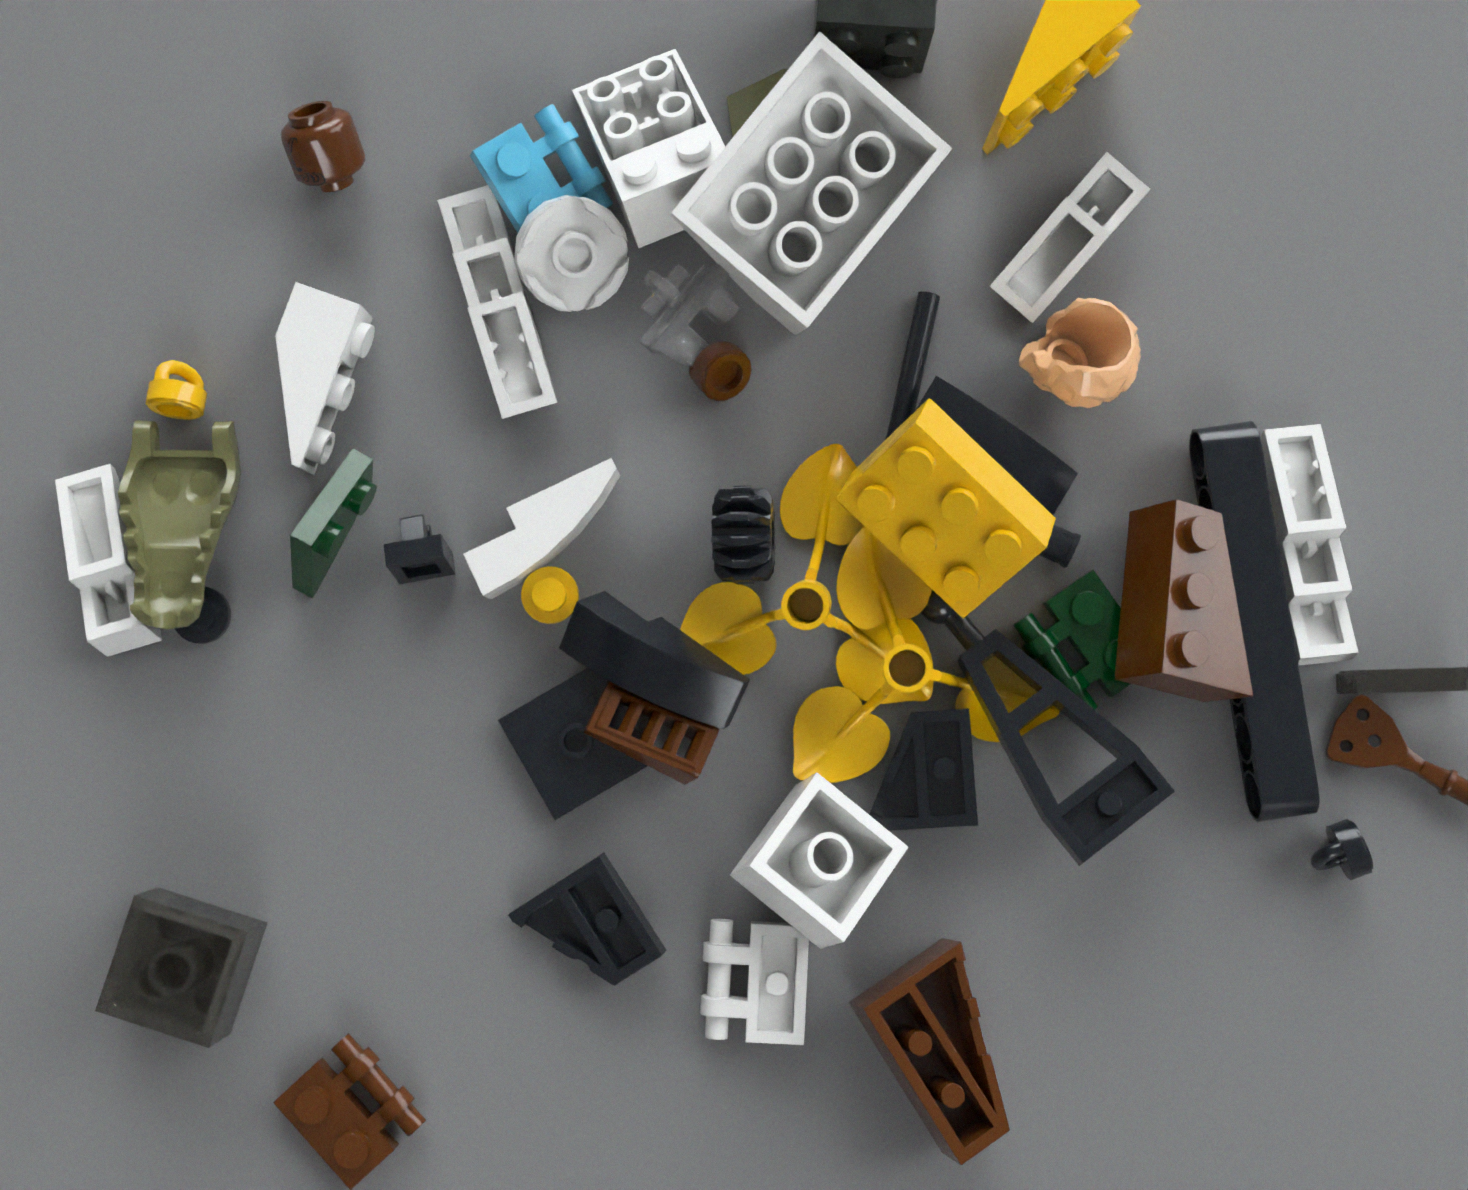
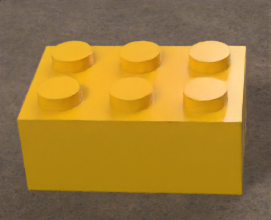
M930 398L850 474L836 498L844 508L962 618H965L1047 548L1056 519Z

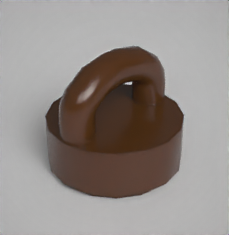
M718 341L708 345L689 366L691 379L708 398L715 401H726L738 395L750 380L752 371L750 360L746 354L735 344L728 341Z

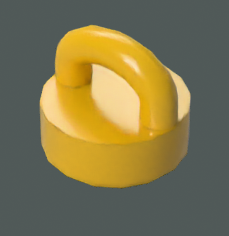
M169 360L157 366L154 379L148 385L145 404L151 411L159 415L175 419L192 420L204 415L207 392L204 390L202 378L194 368L180 361ZM172 374L178 375L187 382L169 379V376Z

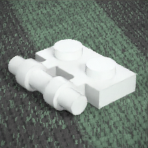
M711 919L709 941L703 943V961L708 962L707 994L701 995L700 1014L706 1016L705 1038L713 1040L727 1039L729 1018L746 1019L745 1042L804 1045L809 939L789 923L751 921L750 944H737L732 942L733 920ZM731 964L749 965L747 997L730 995Z

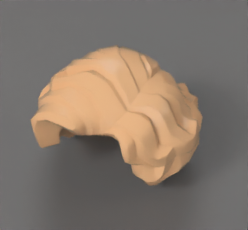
M1077 298L1067 308L1055 312L1048 318L1045 336L1038 339L1037 342L1033 341L1025 345L1021 351L1019 366L1030 374L1033 378V383L1041 390L1051 392L1064 401L1065 404L1071 407H1096L1101 405L1102 402L1114 400L1121 392L1127 391L1134 382L1141 358V349L1137 335L1138 328L1129 320L1126 314L1109 301L1096 298Z

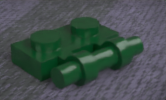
M1094 569L1088 571L1043 603L1055 620V623L1044 630L1032 612L1013 624L1025 641V644L1021 646L1025 653L1033 660L1037 659L1045 670L1094 710L1098 706L1086 690L1091 683L1097 680L1108 697L1115 696L1130 685V683L1115 680L1121 608ZM1066 637L1085 663L1074 672L1056 647Z

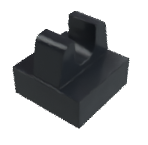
M424 515L400 518L401 541L384 544L386 567L397 582L405 584L455 575L454 558L451 549L441 534L432 535L431 526L425 525Z

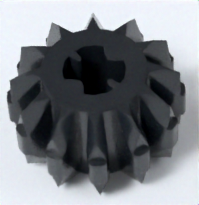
M733 486V489H719L712 504L711 520L712 559L714 560L715 573L722 581L736 582V584H754L755 581H768L774 573L776 549L775 512L772 496L766 488H752V486Z

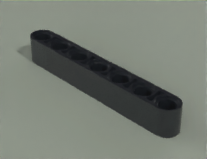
M1253 421L1193 429L1189 438V452L1198 506L1222 513L1253 697L1229 699L1247 806L1256 822L1314 814L1318 812L1320 804L1319 787L1260 434Z

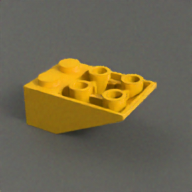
M1045 0L982 150L988 155L1002 143L1007 149L1011 148L1029 133L1034 126L1031 120L1043 109L1046 108L1052 114L1069 101L1077 91L1074 85L1081 78L1089 73L1095 79L1104 73L1119 58L1120 54L1117 50L1133 34L1129 26L1141 7L1137 0Z

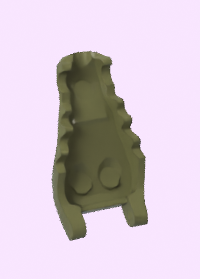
M134 421L131 451L118 489V497L120 501L119 514L127 530L123 534V539L127 547L128 562L135 572L133 581L134 602L130 605V611L146 626L161 629L187 627L200 616L204 601L206 575L220 533L238 494L241 470L234 421L214 422L212 426L213 450H160L157 423L155 421Z

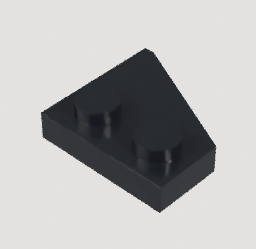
M605 852L508 914L513 923L521 928L527 925L553 941V948L571 959L582 960L589 966L591 972L614 986L660 958L666 952V948Z

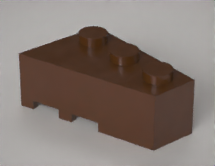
M1178 499L1129 512L1115 680L1202 702L1253 697L1222 513Z
M942 938L848 1003L941 1152L958 1164L963 1165L1009 1132L1010 1128L991 1055L987 1053L978 1020V1017L981 1016L976 998L972 997L963 962L966 961L962 943Z

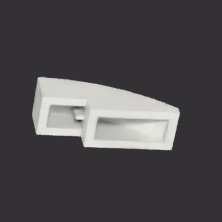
M1106 152L1072 193L1061 202L990 287L1033 323L1148 194L1150 188Z
M612 458L507 507L506 509L516 529L463 554L484 597L493 599L524 582L533 571L544 567L582 532L602 507L620 478Z
M111 464L56 479L69 581L80 589L87 642L108 657L162 641L160 628L146 626L130 611V605L134 602L133 581L135 572L128 562L127 547L123 539V534L127 530L119 514L120 501L118 489L120 481L115 468Z

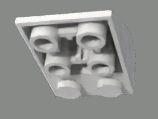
M673 49L572 90L638 248L684 230L670 214L725 148L676 49Z

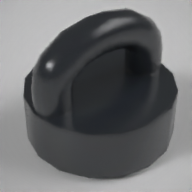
M1345 819L1326 826V833L1330 844L1322 847L1312 855L1311 865L1316 870H1326L1340 865L1349 880L1372 873L1373 861L1370 851L1355 823Z

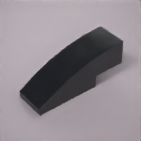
M936 376L916 410L930 398L1041 505L1054 515L1078 473L1005 418Z
M606 591L576 602L559 646L560 650L619 687L668 710L721 729L730 725L750 681L749 678L663 617L648 622Z

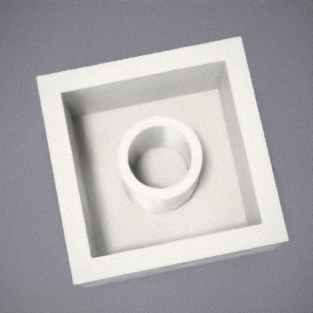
M815 773L793 787L730 876L818 948L822 949L843 943L908 849V846L819 773Z

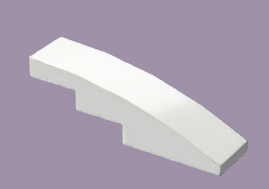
M488 185L437 200L454 252L452 255L469 306L467 309L502 419L558 403L525 288L515 263V255L499 202Z
M1321 424L1266 429L1261 434L1262 449L1298 666L1352 660L1359 652L1345 599L1352 591L1340 542V535L1346 529V524Z

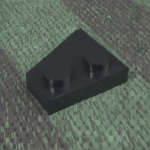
M969 708L910 713L869 813L872 818L888 831L978 825Z

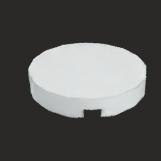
M564 195L544 201L526 217L516 236L514 259L521 281L536 299L558 311L589 310L601 306L618 291L628 272L629 257L627 256L628 247L626 244L628 240L624 227L611 210L586 197Z

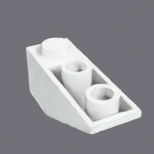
M295 282L275 337L291 464L307 473L315 475L318 464H325L330 457L335 442V433L331 431L338 410L344 411L352 399L355 380L351 376L358 357L364 358L368 354L374 339L375 328L371 325L373 317L360 304Z

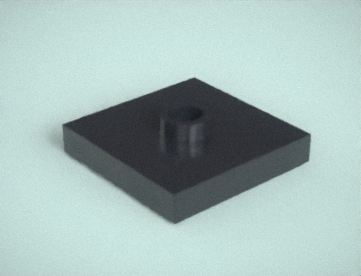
M588 668L498 720L554 820L647 767V765L583 733L607 681H609ZM619 702L608 726L615 730L619 729L627 712L622 703ZM635 726L631 736L640 739L641 734Z

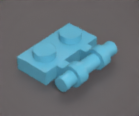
M553 104L534 115L545 133L544 137L533 143L522 123H519L474 149L470 154L471 159L517 233L526 217L544 201L564 195L586 197L605 208L613 205V202L602 186L606 182L605 178L597 166L591 168L575 141L579 137L578 133L570 121L564 123ZM554 153H557L573 180L562 188L544 159Z

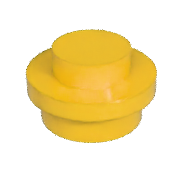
M547 566L533 571L526 578L521 590V600L525 611L533 619L545 624H556L572 615L576 602L579 600V590L577 583L569 573L558 567Z

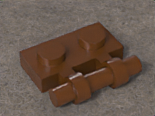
M348 1033L331 1049L346 1066L338 1075L321 1058L273 1103L345 1185L352 1190L399 1145L384 1128L388 1123L394 1120L409 1137L426 1119L412 1105L411 1102L415 1098L403 1085L398 1089L376 1064L380 1058L369 1046L364 1050ZM357 1080L380 1104V1107L373 1113L368 1110L350 1089Z

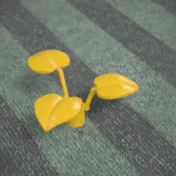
M831 444L809 456L796 469L783 490L780 500V517L785 531L795 539L808 540L815 538V542L805 574V580L798 581L787 589L782 597L781 608L762 614L761 599L753 589L743 584H736V582H720L704 589L694 599L687 610L680 630L745 675L759 670L775 654L777 648L776 637L767 623L785 619L792 627L800 630H811L824 623L830 628L833 627L851 636L850 639L840 646L837 652L836 669L843 686L852 690L861 700L867 702L886 682L883 675V662L889 651L894 648L887 624L884 622L876 628L862 630L847 621L835 617L830 613L832 606L830 593L822 583L817 581L825 540L835 545H848L864 526L836 500L850 474L857 468L842 445ZM911 618L897 619L905 644H913L922 648L929 656L933 669L929 646L918 625ZM929 680L924 687L915 692L905 693L894 689L880 704L927 701L932 696L934 681Z
M863 526L851 540L841 560L837 576V599L844 616L852 625L859 629H873L886 622L894 648L889 651L883 662V675L886 682L864 705H862L860 698L855 692L839 686L821 688L805 699L796 714L793 727V774L799 780H805L813 774L819 773L828 782L836 783L858 777L874 768L884 757L891 735L887 724L878 716L871 714V712L894 689L905 693L915 692L924 687L929 680L962 688L956 698L955 709L969 708L971 734L984 741L1000 742L966 677L962 678L932 669L930 658L922 648L913 644H905L897 619H910L922 612L929 601L932 589ZM995 656L982 664L1008 713L1037 693L1035 689ZM1053 705L1019 731L1020 735L1022 736L1038 725L1055 718L1060 711Z

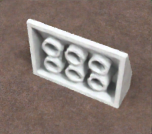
M819 31L670 215L757 304L790 332L797 335L810 326L953 148Z

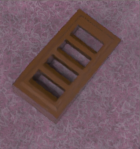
M607 681L583 733L685 785L697 779L701 774L720 728L668 710L619 687L611 681ZM620 702L628 706V709L619 729L615 730L608 726ZM640 714L649 717L640 739L632 737L631 734ZM662 725L670 728V731L661 749L653 745ZM685 736L691 739L684 758L677 756L676 753Z

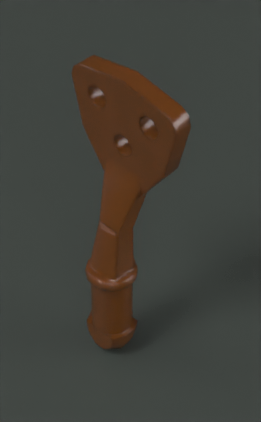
M1364 695L1354 697L1335 720L1325 751L1326 756L1331 761L1361 769L1395 766L1414 773L1435 787L1440 795H1448L1468 805V780L1459 776L1456 770H1446L1429 763L1407 746L1393 718L1369 697ZM1359 709L1367 713L1365 721L1357 718L1356 713ZM1371 735L1378 738L1379 745L1377 747L1369 744L1368 739ZM1341 741H1347L1350 744L1351 749L1349 752H1343L1340 749Z

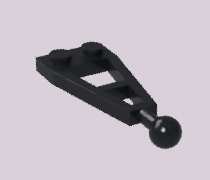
M932 590L929 601L921 614L932 623L945 624L966 650L959 656L957 661L1041 820L1079 866L1175 792L1140 748L997 629L984 637L968 616L962 618ZM993 656L998 658L1037 691L1036 694L1010 713H1008L982 665ZM1053 705L1117 758V760L1059 804L1019 733L1022 728Z

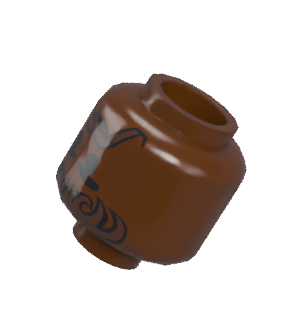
M330 101L311 102L291 111L288 114L289 122L281 131V140L296 179L308 186H320L323 192H335L350 186L354 182L352 175L361 169L366 160L350 113L341 108L333 107Z

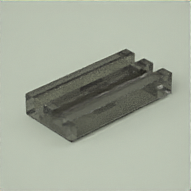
M1468 667L1339 671L1340 674H1336L1337 694L1468 691Z

